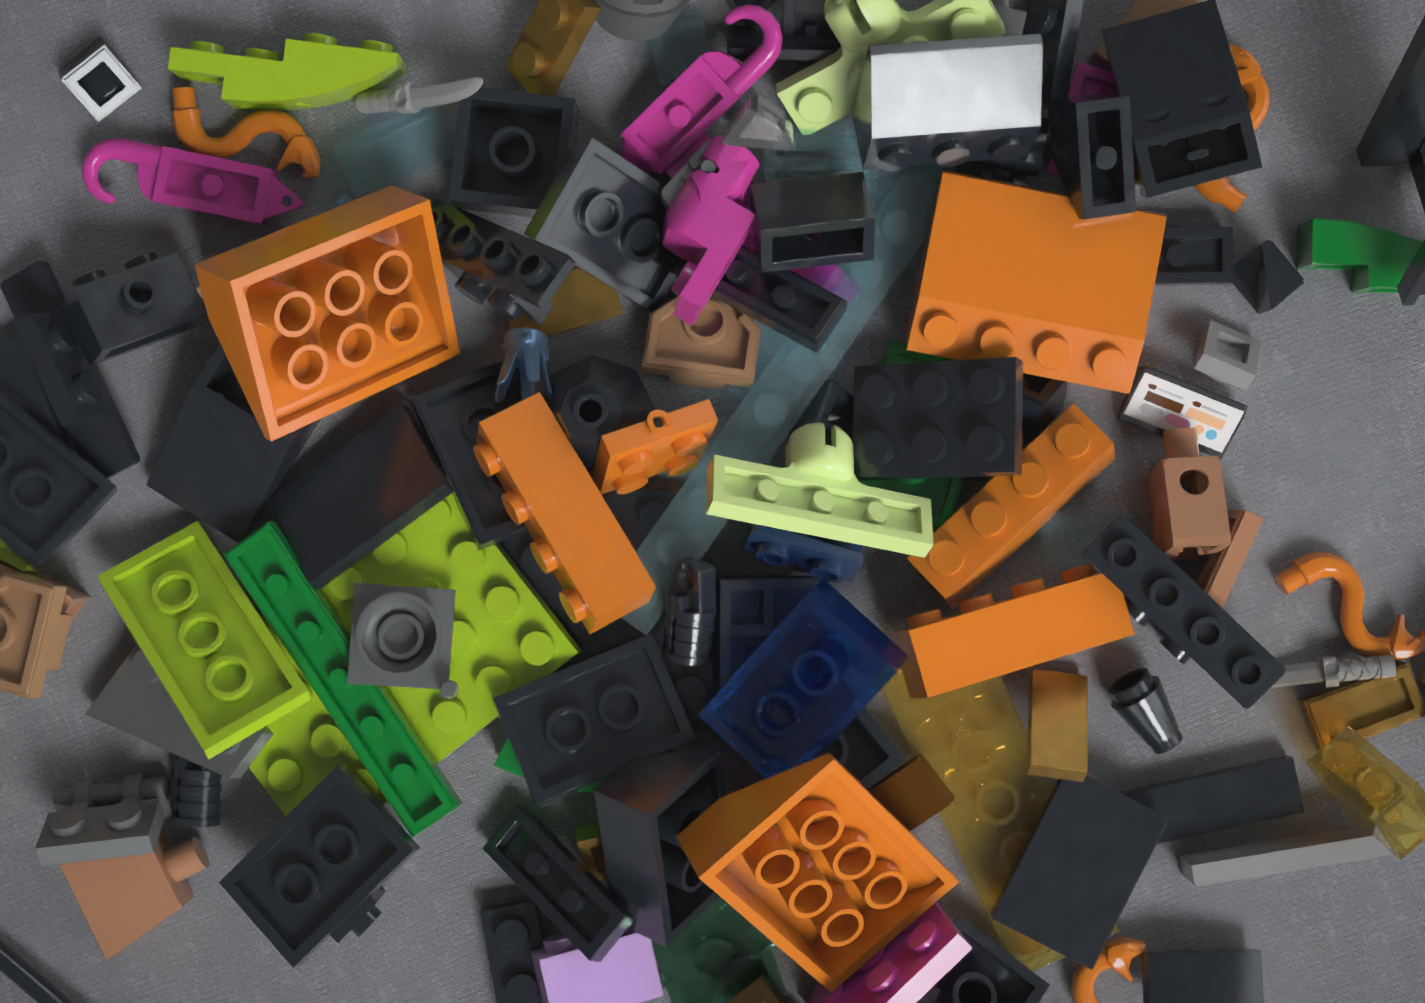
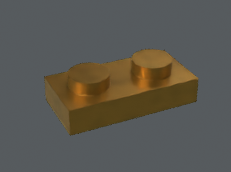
M539 0L505 67L528 93L555 96L601 7L593 0Z

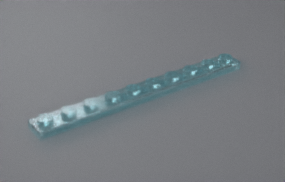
M938 164L909 166L905 169L874 213V260L838 264L823 286L824 289L847 300L848 310L818 353L788 337L783 342L636 551L656 585V589L649 603L621 617L645 635L650 633L666 610V601L669 597L676 561L691 556L701 560L729 520L728 518L706 514L707 467L713 455L768 465L927 238L942 170L962 173L954 166L943 167Z

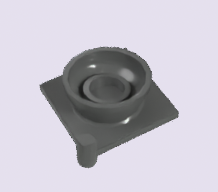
M355 583L347 684L440 689L441 697L447 699L456 697L459 692V686L456 682L449 680L456 590Z

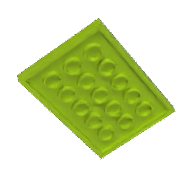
M452 493L320 589L350 635L355 583L456 590L449 680L458 684L459 692L457 696L452 699L443 698L440 696V689L385 686L437 764L499 716L493 703L494 697L553 674L582 651L499 543L478 551ZM263 615L261 619L308 689L311 700L267 725L274 734L249 766L250 770L285 816L337 765L345 763L379 802L385 806L389 802Z

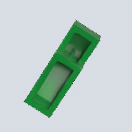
M1312 218L1297 225L1296 270H1352L1351 293H1399L1397 285L1423 242L1384 228L1351 221Z

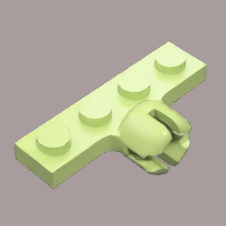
M825 0V19L841 47L834 54L776 83L777 95L803 137H806L851 114L870 45L999 37L1006 34L1004 23L991 0H934L917 10L908 12L900 8L896 0Z
M824 423L806 424L796 429L791 434L789 443L785 445V468L715 454L707 467V515L924 558L933 546L931 499L870 487L860 483L854 475L852 441L847 433L838 426L834 425L831 428L832 445H825Z

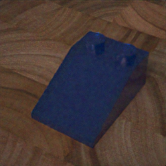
M823 578L808 592L698 716L767 779L816 759L898 672L908 658V655Z

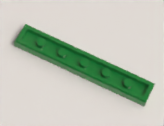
M275 522L266 523L226 551L223 555L411 837L413 838L463 804L386 687L347 684L351 635L321 590L308 583L291 545Z

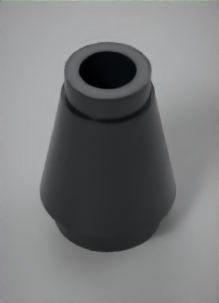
M1138 668L1121 676L1109 688V693L1113 698L1111 707L1151 747L1155 754L1165 753L1182 741L1183 735L1178 729L1179 726L1158 676H1151L1147 668Z

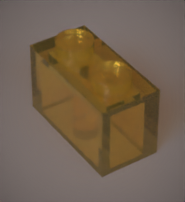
M1347 726L1306 762L1331 799L1400 860L1425 840L1424 791L1417 781L1351 727Z

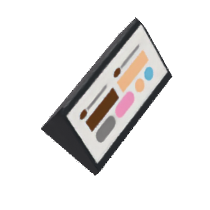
M1143 365L1137 367L1131 392L1126 394L1117 419L1163 437V432L1166 430L1196 428L1199 452L1209 456H1218L1219 459H1222L1245 417L1248 406Z

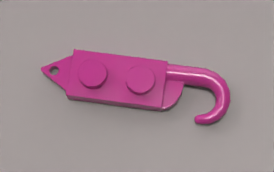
M749 4L735 7L724 16V21L729 25L740 19L755 21L763 32L761 45L742 64L733 56L722 51L709 50L703 53L620 134L625 139L620 156L645 173L656 171L659 175L663 173L775 63L781 53L783 37L780 24L773 14L761 6Z
M109 138L95 144L86 153L82 164V180L87 191L97 200L107 204L114 203L115 196L104 190L100 185L98 171L104 162L113 159L138 164L137 178L139 188L147 199L155 203L263 226L267 225V220L305 207V203L276 178L277 171L273 169L166 146H157L124 138ZM287 197H291L292 204L286 207L284 201Z

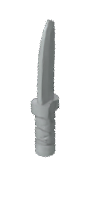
M473 77L420 87L415 82L399 83L392 89L359 93L356 97V107L362 114L398 111L401 114L417 113L421 108L450 104L471 96L482 86L483 79L481 77Z
M1394 655L1353 658L1352 660H1336L1335 656L1322 657L1321 661L1285 665V674L1271 688L1324 682L1325 688L1338 687L1341 681L1372 679L1373 677L1374 679L1396 677Z

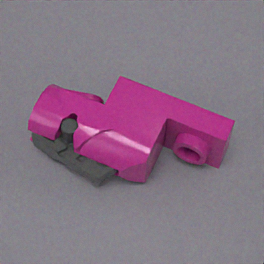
M717 135L712 141H706L689 159L688 163L663 188L660 196L667 210L664 216L662 244L675 255L688 262L672 288V292L679 295L673 315L691 326L696 322L748 237L756 214L743 206L750 184L757 174L756 171L760 164L748 149L740 146H728V141L731 138Z

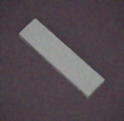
M1398 820L1180 855L1179 860L1182 875L1199 887L1411 852L1418 848L1415 828Z

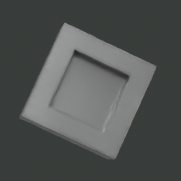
M1210 320L1200 335L1194 369L1207 374L1215 381L1228 383L1246 391L1256 376L1261 341Z

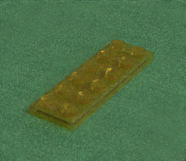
M899 661L875 671L878 682L913 756L915 757L921 753L955 796L952 804L942 810L940 814L1003 949L1032 971H1036L1066 957L989 916L1001 889L1053 790L1048 777L1027 775L1028 734L1001 676L929 698H910ZM1117 924L1114 926L1110 936L1119 932Z

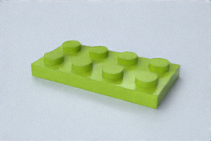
M198 521L97 576L105 593L208 760L311 700L308 689Z

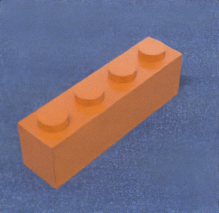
M538 392L479 422L477 444L473 446L476 459L488 477L494 474L497 476L505 490V493L501 495L503 504L516 525L524 522L534 539V542L530 543V548L541 570L545 574L552 571L560 583L563 591L559 592V597L570 619L574 623L582 621L588 633L592 634L649 603L656 585L541 393Z
M1073 403L1022 451V475L995 476L933 533V546L925 558L914 555L907 557L912 568L953 610L959 604L958 602L964 600L1115 460L1114 442Z
M1089 563L1061 571L1063 582L1045 587L1043 578L1010 586L1012 597L994 602L991 593L958 602L961 612L942 618L940 609L937 608L906 617L909 628L892 632L891 634L909 697L929 698L1135 635L1124 595L1101 572H1095L1094 565Z

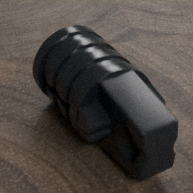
M693 556L676 561L669 597L666 601V627L664 628V642L662 645V655L666 660L684 666H699L712 660L715 637L713 633L716 627L715 616L717 615L718 608L716 604L715 567Z
M175 755L173 767L171 768L173 779L170 790L172 799H170L171 815H169V825L179 827L219 826L221 824L219 810L221 809L220 793H222L221 777L223 775Z

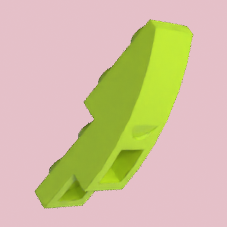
M304 33L303 41L286 39L283 61H279L278 53L265 49L246 48L245 55L240 56L224 54V47L218 44L190 41L189 49L170 47L168 70L184 81L223 85L221 99L233 109L295 111L355 99L361 92L381 89L405 76L407 64L399 53L392 52V45L384 42L360 40L359 48L337 45L338 39L329 35Z

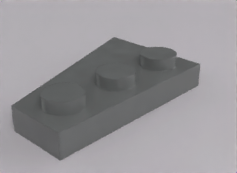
M138 644L135 645L85 713V715L228 778H241L274 734L265 726L208 760Z

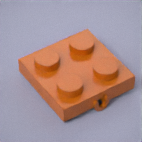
M707 399L669 413L660 409L653 410L649 413L646 421L602 435L592 471V478L599 492L604 494L616 490L617 494H627L646 485L648 478L668 471L669 476H678L696 468L704 456L718 421L710 400ZM655 417H660L662 427H655L653 423Z

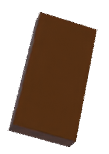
M921 753L868 789L909 831H912L950 806L955 798Z

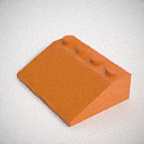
M942 170L906 327L907 350L955 360L1017 357L1023 361V373L1130 394L1145 341L1167 215L1136 208V212L1082 220L1078 219L1068 194Z
M388 186L194 264L208 318L264 437L269 441H274L461 354L430 199L398 187Z
M830 753L719 798L676 836L698 878L831 993L959 883L956 876Z

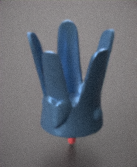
M524 325V327L512 329L504 335L502 351L505 353V357L497 380L495 402L499 403L505 399L516 368H519L522 401L536 394L540 371L547 397L550 399L553 397L546 368L550 348L547 347L548 338L544 333Z

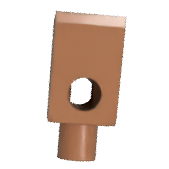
M1196 428L1166 430L1163 432L1165 459H1161L1150 469L1147 477L1150 540L1172 561L1208 559L1231 544L1221 461L1218 456H1199ZM1181 484L1187 487L1189 493L1181 487Z
M161 830L154 853L59 865L106 960H108L194 898L193 891L186 878L208 868L210 862L207 852L198 838L193 837L171 848L164 832Z

